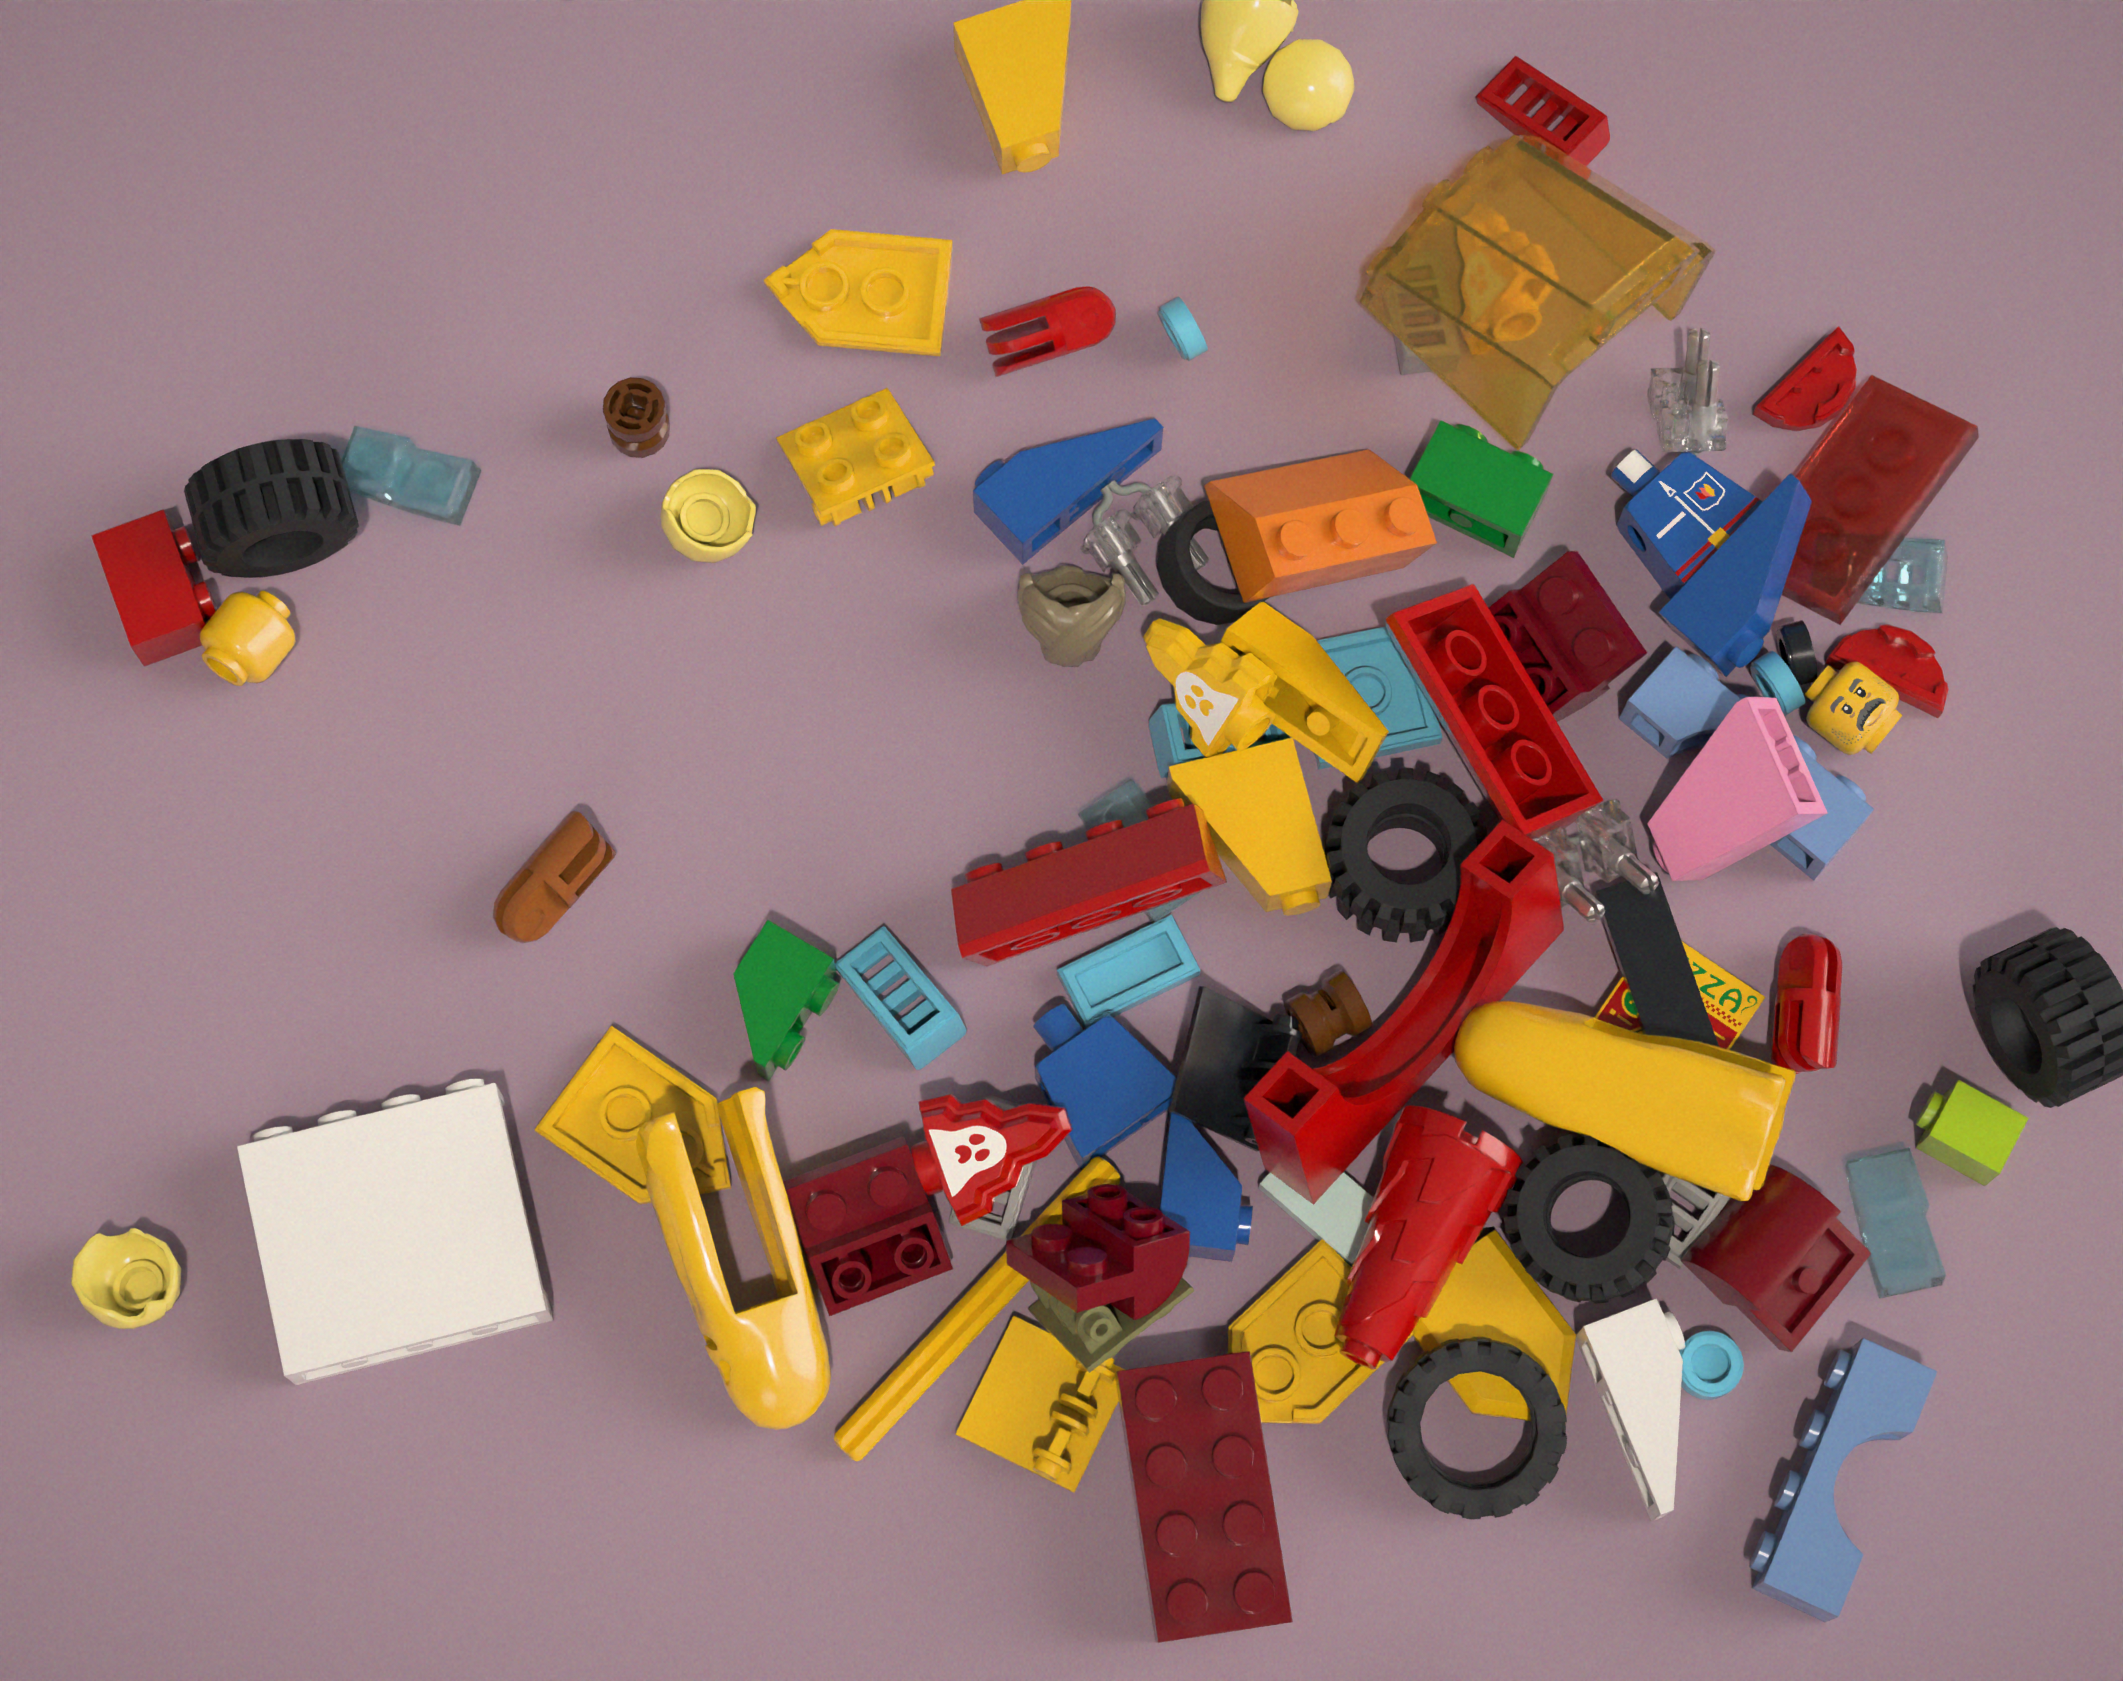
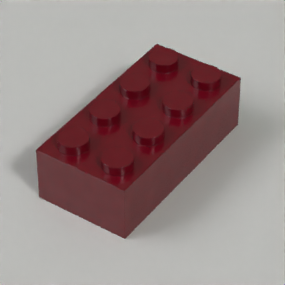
M1250 1351L1117 1371L1115 1381L1155 1642L1161 1643L1293 1622Z

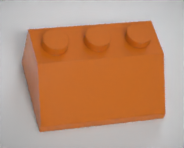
M1370 449L1210 481L1204 486L1244 603L1402 569L1437 543L1417 484Z

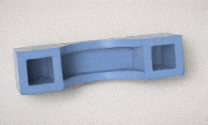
M1676 646L1628 699L1619 720L1666 759H1669L1688 750L1703 748L1734 704L1749 696L1744 694L1735 695L1718 681V673L1710 663L1696 654L1688 656ZM1793 735L1827 810V814L1770 845L1814 881L1862 827L1874 808L1865 802L1866 795L1856 783L1845 776L1837 775L1835 777L1816 761L1817 756L1813 749L1802 739Z
M1865 1338L1853 1345L1849 1352L1841 1349L1838 1350L1824 1381L1825 1386L1833 1389L1825 1411L1823 1413L1815 1409L1812 1412L1800 1439L1799 1445L1808 1449L1800 1472L1797 1473L1789 1470L1777 1494L1774 1506L1784 1510L1774 1534L1765 1530L1753 1552L1749 1567L1758 1571L1752 1589L1825 1623L1839 1617L1863 1554L1847 1537L1836 1514L1834 1486L1838 1471L1847 1455L1856 1446L1876 1440H1901L1911 1434L1915 1429L1938 1371Z

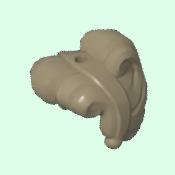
M1059 565L1052 571L1037 573L1033 576L1032 573H1024L1019 579L1020 586L1017 594V603L1022 615V621L1030 634L1040 642L1044 659L1051 664H1057L1062 667H1079L1083 662L1093 661L1100 651L1102 640L1120 619L1126 603L1124 577L1120 574H1112V578L1093 573H1084L1081 568Z

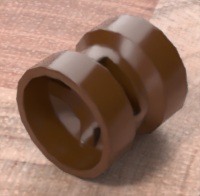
M630 377L618 381L608 390L603 401V414L612 444L621 453L636 458L653 455L663 448L669 438L670 423L663 395L656 385L643 378ZM635 406L642 407L645 409V411L642 409H636Z
M1339 971L1324 979L1322 987L1312 994L1301 992L1284 1002L1287 1015L1299 1020L1297 1030L1303 1034L1302 1044L1315 1058L1333 1049L1335 1040L1345 1034L1357 1036L1373 1025L1369 1011L1360 993L1343 971Z

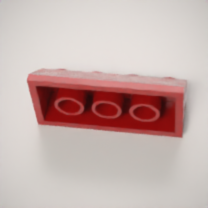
M1474 584L1394 612L1385 619L1388 634L1403 658L1406 667L1412 673L1435 712L1438 721L1444 727L1466 764L1470 775L1476 781L1498 818L1499 823L1503 819L1539 843L1557 835L1604 801Z
M1182 798L1169 800L1147 809L1148 820L1125 828L1122 820L1107 822L1087 830L1085 834L1088 841L1066 849L1063 848L1061 841L1048 843L1025 853L1027 862L1003 870L1001 863H993L966 873L967 884L951 889L957 941L962 958L988 967L1227 883L1203 810L1194 803L1185 806Z

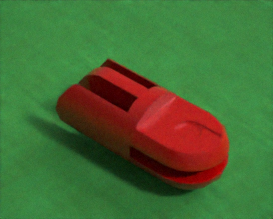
M1090 286L1076 287L979 318L983 331L1002 330L986 339L989 354L1002 355L1013 353L1000 357L993 362L992 366L995 376L1005 375L1095 346L1107 339L1116 323V309L1111 299L1097 288Z
M1802 934L1787 944L1779 962L1771 1062L1776 1066L1793 1069L1796 1071V1074L1817 1071L1819 1069H1831L1837 1065L1843 965L1839 949L1827 938L1814 934Z

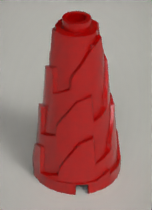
M1405 1106L1402 1110L1384 1154L1383 1174L1365 1218V1222L1369 1226L1347 1277L1348 1293L1334 1336L1343 1342L1339 1351L1340 1354L1369 1369H1376L1379 1361H1393L1420 1318H1426L1429 1315L1456 1263L1463 1264L1491 1213L1500 1210L1506 1199L1508 1189H1512L1517 1180L1515 1174L1521 1164H1523L1521 1157L1514 1150L1494 1136L1482 1130L1479 1138L1463 1131L1467 1123L1466 1121L1434 1109L1421 1106Z

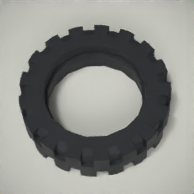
M1491 1338L1452 1339L1441 1343V1346L1431 1351L1427 1350L1414 1360L1415 1363L1407 1372H1404L1399 1378L1387 1413L1388 1443L1394 1461L1407 1484L1419 1497L1431 1503L1439 1511L1447 1514L1450 1512L1461 1515L1462 1518L1481 1519V1517L1493 1515L1495 1518L1513 1513V1509L1523 1504L1527 1506L1540 1495L1539 1491L1544 1488L1547 1482L1550 1484L1559 1470V1461L1562 1454L1565 1453L1567 1446V1436L1565 1434L1566 1411L1554 1382L1536 1361L1520 1349L1505 1342L1491 1340ZM1485 1372L1504 1378L1520 1391L1530 1409L1532 1435L1527 1453L1512 1471L1494 1481L1469 1483L1448 1476L1433 1464L1423 1446L1420 1423L1426 1402L1439 1385L1458 1374Z

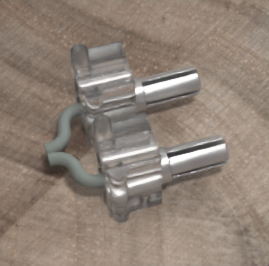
M1696 328L1689 331L1684 368H1651L1647 396L1653 420L1658 419L1656 429L1662 452L1690 451L1695 456H1698L1703 451L1726 450L1728 417L1722 399H1717L1720 366L1717 361L1710 359L1708 367L1710 332L1704 328H1700L1699 336Z
M1177 475L1169 476L1152 489L1143 483H1133L1122 487L1115 480L1102 488L1100 491L1103 494V501L1093 513L1094 527L1089 530L1081 545L1082 553L1091 554L1103 573L1113 567L1116 573L1124 577L1125 584L1141 606L1148 605L1150 601L1153 602L1159 593L1133 555L1142 539L1129 520L1131 517L1136 521L1141 520L1153 538L1162 533L1165 536L1169 527L1193 507L1180 488L1182 479ZM1112 492L1120 496H1128L1135 492L1143 493L1131 513L1128 510L1120 509L1102 521L1103 514L1112 504ZM1193 537L1190 542V554L1194 568L1199 571L1201 567H1205L1209 562V558Z
M1617 799L1608 800L1577 816L1578 818L1575 822L1578 835L1574 837H1568L1565 828H1555L1534 839V841L1554 854L1561 908L1569 904L1589 923H1595L1596 919L1600 920L1605 910L1603 904L1584 887L1577 845L1580 844L1585 872H1595L1606 883L1623 876L1643 894H1649L1650 890L1653 892L1659 883L1658 877L1638 860L1631 818L1621 810L1620 801Z

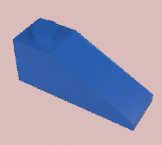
M1156 418L1020 451L1007 463L998 460L988 466L975 481L974 485L976 488L973 490L974 513L1022 564H1025L1103 498V494L1100 491L1102 488L1114 480L1119 485L1158 453L1162 448L1163 426Z
M1791 473L1659 611L1670 628L1725 677L1735 667L1741 668L1746 666L1760 652L1764 643L1763 638L1770 632L1812 500L1801 482Z

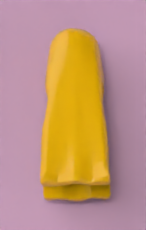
M1493 1001L1474 1008L1462 1022L1454 1045L1455 1061L1468 1083L1480 1092L1543 1123L1591 1136L1618 1149L1641 1164L1739 1201H1748L1752 1196L1753 1190H1759L1765 1182L1773 1151L1783 1127L1786 1104L1796 1078V1071L1793 1069L1776 1066L1703 1042L1668 1036L1640 1034L1582 1013L1514 1001Z
M752 1087L731 1095L732 1097L717 1103V1109L749 1210L770 1267L778 1298L734 1312L675 1113L664 1114L642 1125L637 1132L636 1148L647 1178L646 1188L676 1275L689 1299L699 1330L707 1343L705 1345L707 1354L717 1366L726 1391L737 1409L756 1426L780 1430L804 1423L818 1410L829 1391L831 1372L826 1341L808 1279L789 1200L768 1130L765 1115V1091Z

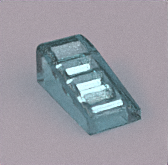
M1818 535L1812 589L1813 597L1912 612L1943 613L1948 564L1945 540ZM1837 555L1849 556L1846 581L1835 580ZM1863 559L1874 560L1872 582L1861 581ZM1889 563L1900 564L1898 583L1887 582ZM1914 567L1926 568L1924 584L1913 583Z

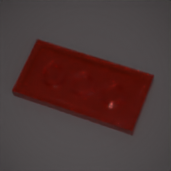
M1871 375L1795 476L1801 482L1812 503L1782 595L1841 625L1979 438L1978 426Z

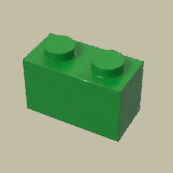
M1440 420L1410 480L1417 484L1429 518L1514 558L1547 494L1553 473L1544 470L1541 462L1527 453L1520 451L1509 453L1488 443L1487 438L1481 432L1463 424L1452 426Z

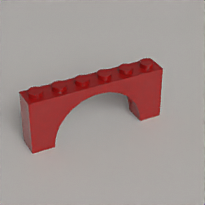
M1503 819L1460 865L1461 885L1459 896L1445 936L1417 984L1390 1018L1355 1050L1323 1067L1310 1068L1287 1051L1243 1098L1264 1168L1313 1205L1453 1053L1458 1031L1468 1014L1474 1008L1493 1001H1500L1564 931L1554 854Z

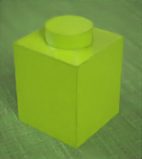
M1958 1080L1944 1095L1934 1091L1927 1100L1916 1121L1917 1126L1925 1129L1916 1149L1986 1186L2001 1173L2029 1118Z

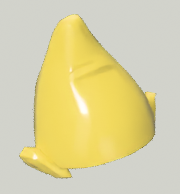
M1203 0L1200 22L1202 43L1209 61L1217 98L1225 102L1236 100L1249 76L1261 67L1279 49L1290 32H1293L1299 13L1294 0Z

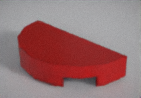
M1838 326L1756 406L1752 415L1772 427L1791 431L1818 428L1838 416L1856 388L1855 379L1857 373L1853 357L1855 353L1854 346L1841 328Z
M1880 625L1878 629L1861 630L1852 636L1844 637L1825 661V664L1841 670L1850 662H1859L1892 686L1898 692L1899 700L1936 718H1939L1943 713L1949 690L1948 683L1944 681L1943 670L1934 657L1936 652L1933 647L1912 631L1891 625Z

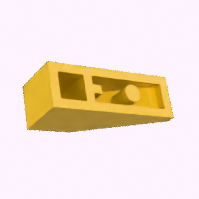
M1259 602L1226 629L1220 642H1223L1239 656L1251 652L1277 675L1273 688L1264 701L1275 713V719L1272 724L1356 783H1359L1364 778L1389 731L1313 635L1265 602Z

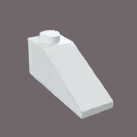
M1654 1299L1583 1326L1576 1334V1341L1651 1522L1666 1516L1674 1510L1683 1366L1679 1350L1685 1348L1684 1337L1677 1319L1671 1311L1663 1313L1658 1300Z

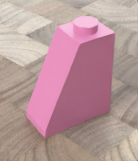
M1745 697L1736 702L1647 823L1655 840L1653 844L1655 857L1660 866L1670 874L1672 881L1703 880L1827 814V810L1777 698Z

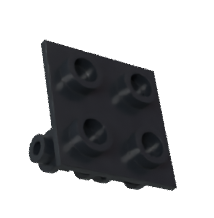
M1199 986L1169 1111L1249 1149L1259 1151L1243 1098L1287 1051L1296 1057L1298 1044L1302 1041L1303 1036L1297 1030L1299 1020L1292 1016L1275 1014L1272 1021L1204 986Z

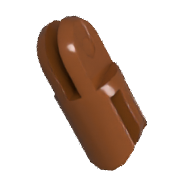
M572 811L565 816L498 894L494 902L493 919L498 930L510 939L520 943L537 941L547 934L615 858L616 852L580 812Z

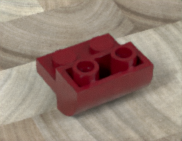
M1567 551L1524 587L1509 590L1488 607L1557 722L1582 709L1610 689L1608 684L1647 654L1645 648L1578 551Z
M904 1136L783 1181L798 1235L829 1316L953 1269L934 1213L920 1183Z
M1770 1164L1763 1186L1759 1190H1753L1752 1196L1748 1201H1739L1731 1198L1680 1261L1723 1304L1736 1306L1779 1350L1793 1352L1872 1253L1837 1219L1841 1211L1830 1200L1799 1177Z
M1101 1184L1091 1187L1087 1194L1062 1200V1225H1040L1035 1227L1031 1234L1006 1240L1007 1265L1077 1313L1111 1304L1133 1320H1137L1161 1306L1179 1284L1188 1261L1190 1231L1165 1216L1160 1210L1152 1208L1133 1196L1124 1187L1115 1184Z

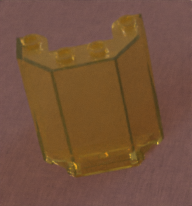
M1513 135L1495 150L1490 146L1481 149L1465 167L1464 175L1454 183L1445 179L1431 190L1422 203L1423 211L1393 246L1385 248L1369 264L1365 273L1370 278L1360 302L1515 449L1520 450L1529 442L1556 389L1569 374L1651 305L1670 321L1682 312L1716 250L1706 241L1540 137Z

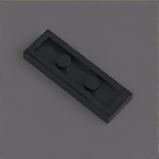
M1654 873L1658 877V886L1653 892L1650 890L1649 894L1641 893L1629 881L1597 890L1595 898L1604 906L1605 913L1602 918L1642 1033L1699 1041L1719 1047L1658 873Z

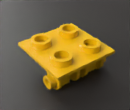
M888 388L861 398L852 404L776 437L782 451L813 501L811 507L820 526L832 522L836 527L842 521L862 513L858 503L860 499L868 511L874 510L875 506L871 494L878 492L883 502L887 504L892 501L888 489L889 486L894 496L897 497L917 487L919 489L924 487V480L934 476L932 467L935 466L932 457Z
M1013 1315L955 1435L1075 1493L1119 1402L1115 1374L1117 1371L1125 1369L1113 1364L1115 1360L1110 1358L1089 1373L1051 1333Z

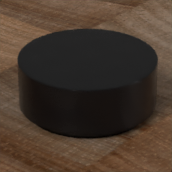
M1800 620L1780 625L1776 631L1779 656L1789 667L1799 685L1815 682L1817 679L1816 658L1810 634L1804 621Z

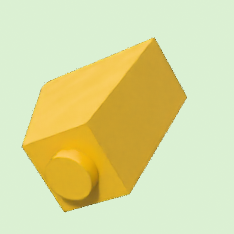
M1022 0L953 22L954 51L1002 175L1015 170L1023 173L1032 172L1047 165L1052 158L1059 156L1072 0Z
M1293 737L1246 748L1242 751H1232L1169 766L1167 788L1172 800L1182 798L1185 806L1194 803L1203 810L1218 855L1265 912L1282 909L1284 915H1298L1318 908L1321 905L1320 899L1328 897L1332 879Z

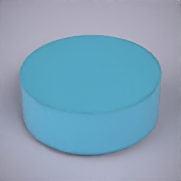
M1179 296L1159 307L1158 315L1174 347L1184 360L1190 361L1208 351L1206 341L1195 319Z
M1770 651L1751 663V674L1763 697L1777 698L1784 716L1805 704V697L1799 683L1789 667L1776 652Z
M1715 1331L1697 1333L1685 1341L1684 1349L1679 1350L1683 1360L1681 1387L1696 1398L1704 1400L1721 1398L1734 1389L1742 1377L1744 1362L1741 1351L1731 1338Z

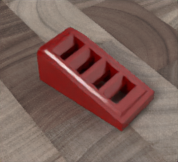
M1517 56L1476 96L1477 104L1547 163L1571 180L1575 179L1610 141L1607 115ZM1522 84L1529 88L1513 105L1506 102ZM1541 99L1546 102L1532 118L1527 116ZM1560 115L1565 118L1552 132L1547 129Z

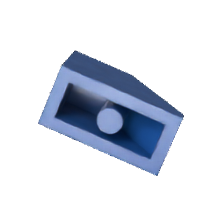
M1171 1112L1159 1210L1165 1216L1190 1231L1188 1257L1232 1262L1236 1244H1249L1253 1206L1241 1205V1183L1192 1122Z

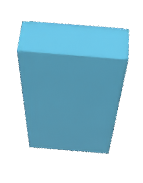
M1169 915L1057 969V976L1086 1030L1107 1015L1115 1017L1200 976L1201 970L1173 916Z

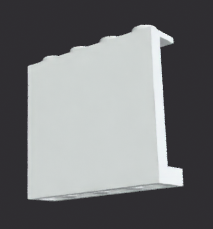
M483 1079L463 1080L445 1088L446 1095L422 1101L420 1096L415 1094L398 1096L381 1104L382 1111L357 1116L356 1111L353 1110L333 1112L320 1117L317 1120V1127L293 1132L292 1127L289 1126L273 1127L254 1134V1142L237 1146L284 1376L295 1385L553 1320L549 1298L543 1289L503 1112L502 1106H505L504 1097L496 1083L485 1085Z

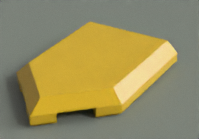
M830 229L812 243L811 249L787 267L782 265L766 277L764 284L818 346L941 356L953 240Z
M613 1026L609 1028L534 1129L543 1138L642 1205L652 1202L646 1188L647 1178L636 1148L637 1132L647 1121L674 1112L699 1194L731 1189L716 1097Z
M1494 1230L1472 1246L1462 1265L1456 1263L1429 1315L1426 1318L1421 1317L1415 1326L1413 1337L1424 1352L1427 1350L1431 1351L1448 1340L1457 1338L1461 1340L1472 1337L1491 1338V1340L1505 1342L1517 1347L1536 1361L1554 1382L1567 1415L1576 1334L1531 1275L1525 1271V1268L1516 1259L1514 1253L1498 1232ZM1485 1372L1458 1374L1447 1381L1471 1414L1531 1421L1530 1409L1520 1391L1502 1377Z
M1323 1239L1228 1327L1227 1354L1250 1351L1260 1418L1263 1423L1320 1424L1385 1363L1384 1361H1379L1376 1369H1369L1340 1354L1339 1351L1343 1342L1334 1335L1348 1293L1346 1283L1352 1267ZM1413 1331L1408 1336L1405 1343L1415 1334Z

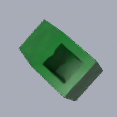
M769 920L766 921L733 973L758 1075L767 1081L771 1079L778 1067L786 1071L792 1065L805 1042V1037L799 1034L812 1012L821 1016L827 1010L840 983L833 980L837 974L834 958Z

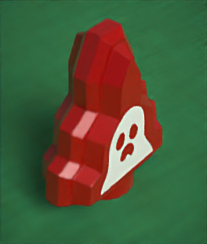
M953 1094L918 1102L926 1140L913 1144L911 1146V1154L917 1175L926 1194L932 1196L944 1191L960 1225L963 1226L991 1213L995 1197L1018 1185L1024 1165L1047 1157L1067 1137L1073 1128L1064 1107L1027 1103L1004 1110L988 1099L961 1103Z

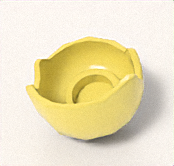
M1298 39L1279 49L1271 58L1264 74L1263 95L1273 117L1292 130L1316 131L1340 120L1345 114L1355 90L1352 68L1343 53L1319 39Z
M694 469L676 479L667 490L661 505V526L674 550L692 561L716 563L734 556L753 535L752 529L756 506L747 497L746 491L741 484L722 471Z
M131 1228L128 1232L115 1236H105L98 1233L89 1238L73 1259L71 1284L85 1310L101 1323L118 1329H135L160 1320L165 1315V1312H168L173 1307L180 1294L181 1267L166 1242L148 1233L144 1234L137 1228Z

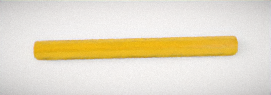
M1099 1156L1094 1157L1021 1236L1031 1234L1032 1230L1040 1225H1062V1200L1087 1194V1191L1096 1185H1119L1120 1174L1105 1159ZM1006 1252L835 1433L834 1441L836 1445L849 1458L854 1461L862 1460L1029 1281V1279L1007 1265Z

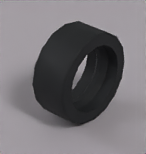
M1205 500L1187 511L1169 527L1159 545L1157 569L1163 589L1177 608L1197 621L1214 625L1233 623L1259 602H1265L1269 598L1244 603L1240 593L1233 595L1216 590L1206 583L1194 568L1190 554V542L1193 536L1206 528L1219 531L1210 502Z

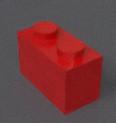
M164 509L91 535L128 641L143 666L151 665L202 646L200 641L201 629L213 616L217 608L207 583L202 581L195 584L189 564L197 562L199 559L186 526L175 529Z

